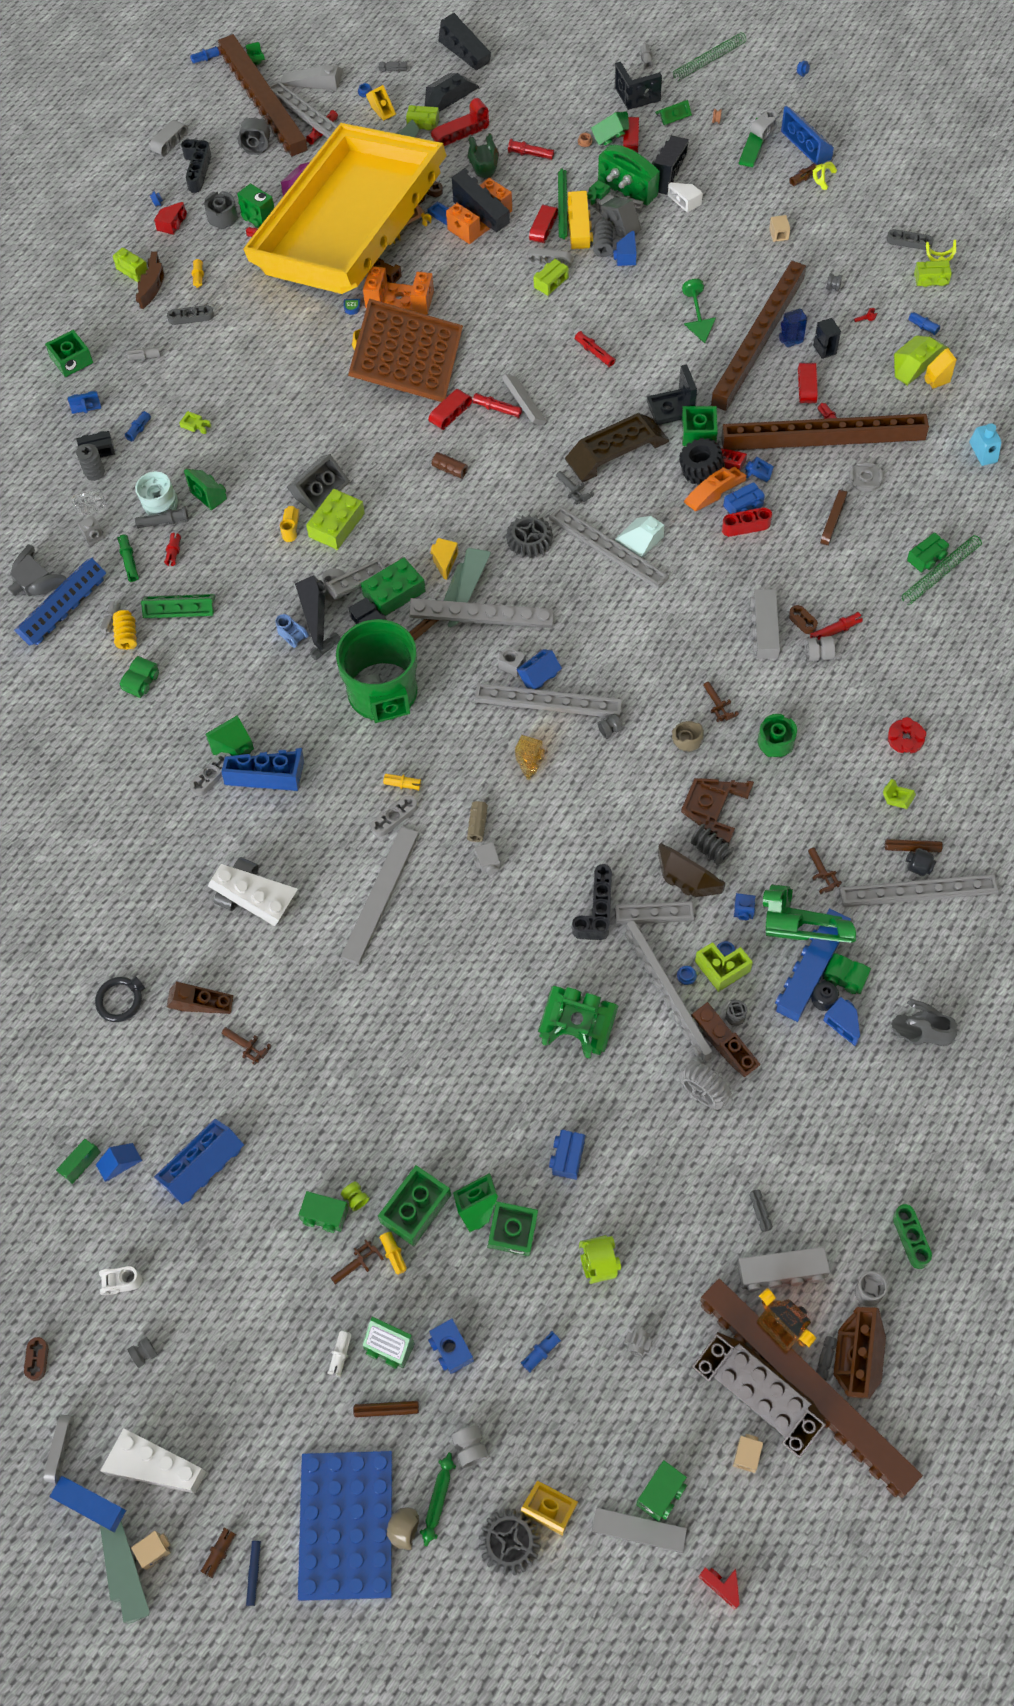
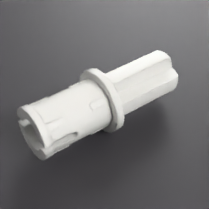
M346 1331L339 1332L335 1349L331 1351L333 1356L327 1374L333 1375L335 1367H337L335 1376L341 1377L345 1358H348L347 1351L352 1337L351 1333Z

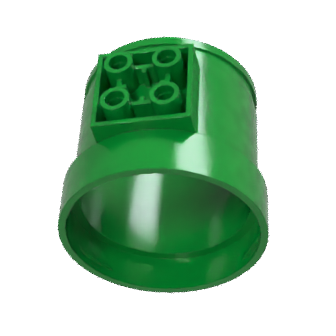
M382 619L364 621L351 627L344 633L337 645L336 661L352 708L361 716L374 720L375 723L410 714V708L414 704L418 693L416 679L418 660L416 645L411 634L401 625ZM376 664H393L405 670L403 674L394 680L381 684H367L354 679L362 670Z

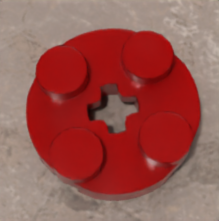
M904 717L902 720L894 722L888 731L889 745L899 753L910 752L911 754L919 751L923 747L926 738V731L923 727L909 717ZM904 733H905V734H909L911 739H909V738H905V739H904V738H903Z

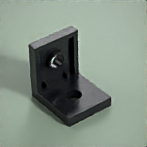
M621 61L616 62L614 88L628 110L661 101L662 75L659 72L632 80Z
M681 365L678 390L647 396L648 406L657 425L682 420L683 406H696L697 387L688 365ZM664 406H670L671 408L666 409Z

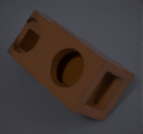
M378 259L373 265L374 267L386 268L387 282L396 283L402 277L401 266L397 264L391 266L385 263L383 259Z

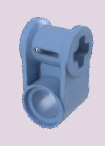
M281 614L276 618L278 634L293 648H296L302 639L309 637L305 628L296 623L290 616Z

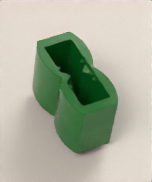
M137 656L119 683L122 691L142 698L144 694L148 693L152 681L158 678V666L152 661Z
M834 953L823 979L835 986H842L850 994H861L870 975L871 968Z

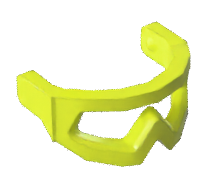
M832 162L816 165V168L813 170V178L823 190L828 189L825 182L826 168L831 173L837 172ZM822 169L821 178L818 179L817 172Z
M953 240V247L950 250L942 253L933 251L929 247V242H926V252L930 261H950L956 253V240ZM931 254L936 255V256H940V257H939L938 259H935L934 257L931 256Z

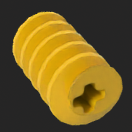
M128 610L117 611L112 617L114 644L119 649H134L137 646L136 619Z

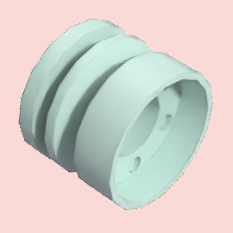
M157 471L149 472L141 476L135 486L136 494L148 515L167 512L168 509L175 510L177 508L178 497L166 474Z

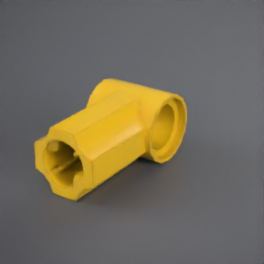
M288 506L284 509L283 520L280 522L281 535L286 542H292L297 538L300 511L294 506Z

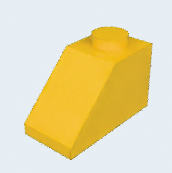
M384 85L366 94L371 108L383 121L396 115Z
M948 348L927 366L925 381L933 389L951 382L957 359Z
M438 538L431 547V554L433 555V562L443 579L447 580L459 553L458 543Z

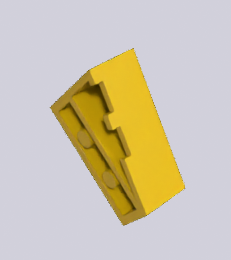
M587 191L568 192V223L571 249L590 248V242H593V232H590L592 231V223L589 221L590 210H588Z

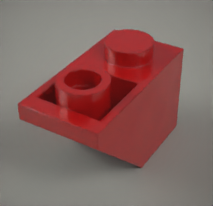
M179 202L159 210L154 218L157 231L174 235L176 230H179L181 222L187 216L184 202Z

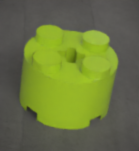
M603 1235L579 1242V1249L583 1248L584 1254L580 1255L586 1278H591L590 1284L617 1278L618 1270H621V1262L619 1257H615L613 1250L615 1249V1242L612 1236Z

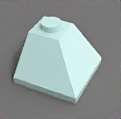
M652 516L636 518L615 538V541L643 558L664 537V524Z

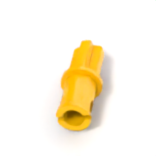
M200 259L193 261V270L191 272L193 285L196 288L202 286V277H204L203 262Z
M386 773L383 783L400 787V789L408 788L419 791L420 785L415 784H421V779L405 777L404 774L399 776Z
M386 1232L379 1238L385 1248L386 1258L390 1259L395 1273L399 1275L407 1269L401 1255L402 1250L397 1246L392 1232Z

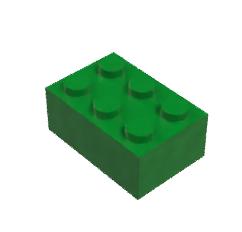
M405 557L361 583L363 596L370 602H373L378 612L384 614V616L410 602L411 598L415 599L426 592L424 579Z
M415 1165L379 1213V1222L414 1247L452 1196L451 1190L448 1186Z

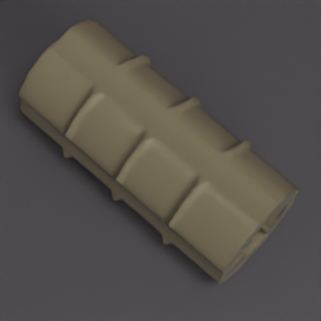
M472 802L467 830V839L469 841H483L488 808L485 802Z

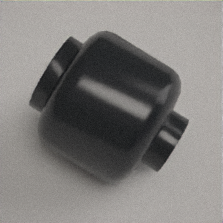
M921 848L915 849L914 852L910 851L905 860L908 863V870L922 877L926 874L930 875L936 864L934 855Z
M827 981L818 983L811 995L812 1004L818 1010L828 1011L838 1000V989L834 984Z

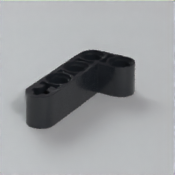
M186 139L181 143L184 158L191 160L186 173L188 190L191 193H197L202 189L211 160L210 146L205 140Z
M606 864L598 865L594 871L592 916L581 915L575 917L572 921V934L577 939L604 940L609 935L612 870ZM601 875H605V882L601 881ZM599 892H605L606 894H605V895H600V894H598V893H599ZM604 909L605 912L600 913L597 910ZM584 926L585 928L580 930L576 927ZM597 927H604L605 929L600 931V930H597L596 928H597Z

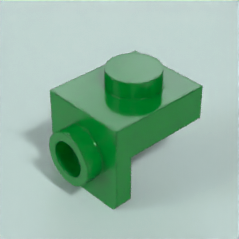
M259 42L245 45L247 54L255 65L265 60Z

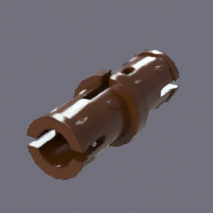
M813 163L809 167L799 170V173L789 178L790 184L795 187L802 181H807L813 175V170L817 164Z
M223 1528L215 1546H211L209 1550L211 1553L200 1572L207 1573V1576L213 1579L222 1559H226V1552L237 1534L232 1531L229 1533L228 1529Z

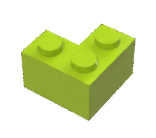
M713 942L697 951L695 963L718 992L750 973L753 964L741 947L724 957Z

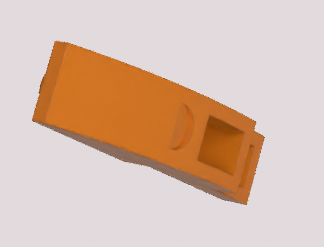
M723 467L700 483L687 496L684 503L694 511H698L719 500L721 493L746 481L747 475L736 467L729 470Z

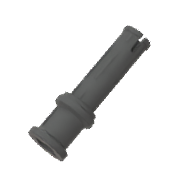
M183 506L182 509H168L164 513L136 517L135 523L137 529L163 523L175 524V522L184 520L188 522L189 517L186 506Z

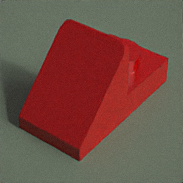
M705 1567L698 1577L734 1610L737 1609L740 1603L736 1569L725 1583H722L720 1581L722 1576L713 1568L708 1570Z

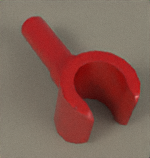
M870 308L866 315L854 318V322L866 319L873 321L878 313L874 314L875 308Z

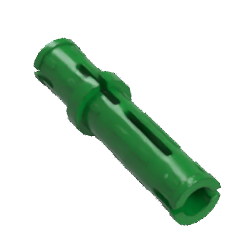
M122 534L119 535L120 537H117L120 546L119 553L123 557L128 581L134 582L136 579L139 580L133 558L134 551L130 546L128 536Z

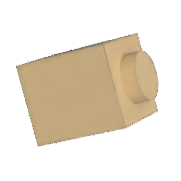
M787 216L771 217L769 229L773 242L789 240L790 226Z
M745 1434V1437L740 1436L733 1462L734 1467L752 1473L756 1472L763 1442L758 1441V1437L750 1434Z
M154 1531L131 1547L141 1567L148 1570L171 1553L168 1549L171 1544L164 1533L160 1535V1533Z

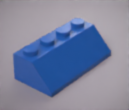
M785 106L781 132L813 163L820 165L832 160L834 147L796 111Z
M214 1119L162 1168L154 1178L183 1205L194 1197L195 1192L207 1185L210 1178L225 1167V1163L238 1155L244 1144L228 1126Z

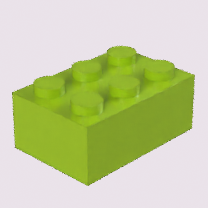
M333 489L306 524L308 536L338 550L365 514L363 501Z

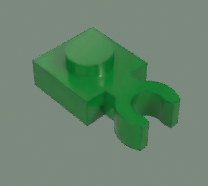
M597 180L589 188L587 200L591 199L590 204L594 205L597 198L602 200L610 192V186Z

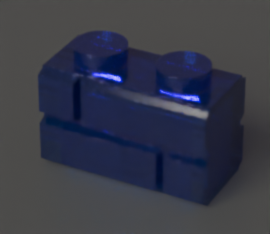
M801 308L793 310V312L784 313L779 339L786 347L804 342L807 316Z

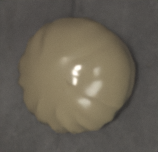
M693 721L680 722V724L673 728L672 740L680 750L691 752L702 745L704 730L700 723Z
M408 1507L400 1508L392 1514L388 1522L387 1536L391 1544L398 1549L412 1550V1541L415 1538L419 1524V1515L415 1509Z

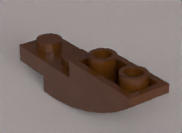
M151 251L150 258H148V270H146V274L141 275L140 281H138L136 302L139 303L140 309H144L155 298L164 280L165 273L157 251Z
M708 1002L691 1014L703 1030L702 1034L743 1077H746L761 1065L739 1036L731 1032Z

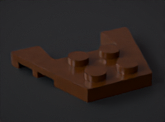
M694 778L681 813L699 826L705 824V830L708 828L712 829L710 834L716 833L717 839L723 838V843L727 842L730 844L735 828L717 822L728 794L731 793L748 799L754 782L747 781V783L735 782V780L724 782L719 781V779Z

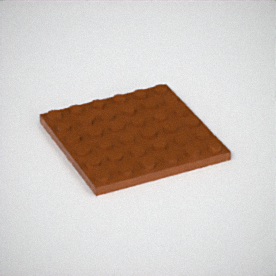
M369 299L348 376L442 402L446 399L463 325Z

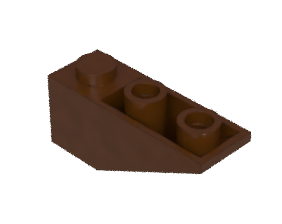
M176 981L169 990L167 1008L185 1012L231 1014L234 995Z

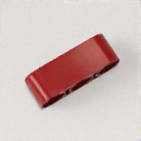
M628 117L629 129L625 131L623 136V146L638 153L639 117Z
M542 204L530 229L529 240L545 244V240H547L558 216L557 207Z
M799 363V403L816 404L818 396L816 363Z
M460 389L454 390L430 413L429 422L444 430L445 427H448L456 417L467 409L466 407L471 405L472 397Z
M758 508L728 514L723 518L722 533L725 536L732 537L767 530L771 525L772 511L768 508Z

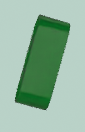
M902 1204L898 1206L893 1214V1223L910 1264L916 1269H923L931 1261L932 1252L915 1210L910 1205ZM899 1213H905L909 1220L901 1219ZM907 1233H913L917 1240H910ZM920 1253L924 1255L925 1261H919L915 1254Z

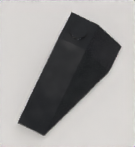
M313 575L295 583L313 643L319 650H323L325 614L323 590H325L323 582Z

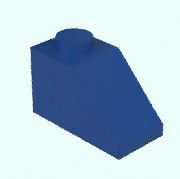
M631 231L617 242L616 250H613V258L617 260V266L636 265L635 231Z
M840 997L825 1013L823 1021L856 1046L860 1038L857 1009L849 1000H844Z

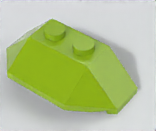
M913 337L894 353L895 378L908 386L925 372L927 366L945 349L948 348L950 350V348L932 337Z

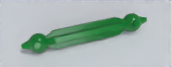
M450 1452L445 1458L438 1461L442 1469L436 1478L425 1520L426 1528L420 1530V1534L424 1539V1546L426 1547L430 1541L438 1537L434 1529L439 1524L449 1486V1471L456 1468L452 1460V1453Z

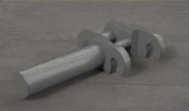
M561 471L557 472L556 477L571 490L568 498H573L576 505L594 496L592 491L590 494L583 495L579 492L585 486L583 482L581 486L580 484L575 485Z

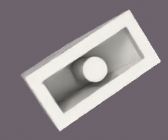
M668 184V196L687 213L702 205L703 193L693 184Z

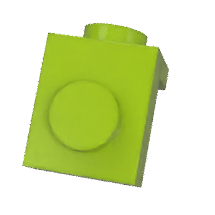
M891 779L883 790L887 804L908 809L916 796L914 790L898 787L894 779Z

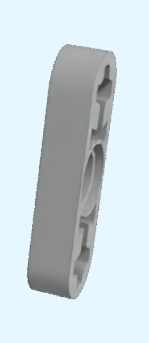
M538 248L529 249L526 257L528 263L546 265L553 261L548 260L547 256L552 257L553 260L558 258V261L561 264L567 265L568 268L571 266L573 259L569 252Z
M219 753L191 781L190 789L195 796L205 795L222 777L223 763H221V760L231 756L229 753ZM210 771L217 772L213 778L207 777V774ZM196 785H198V786H201V785H202L203 788H201V789H200V788H197V789H196L195 786H196Z
M405 796L372 821V833L377 837H382L393 830L417 810L416 799L413 796ZM405 803H412V807L405 806ZM392 813L400 815L396 820H391L389 816ZM377 825H379V826H382V825H383V829H382V830H381V829H377L376 826H377Z
M61 1414L57 1421L44 1471L45 1482L57 1484L60 1479L66 1455L64 1451L68 1448L74 1424L73 1416Z

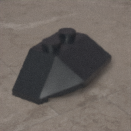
M448 73L426 87L425 106L438 107L439 112L477 90L479 86L471 79L459 73Z

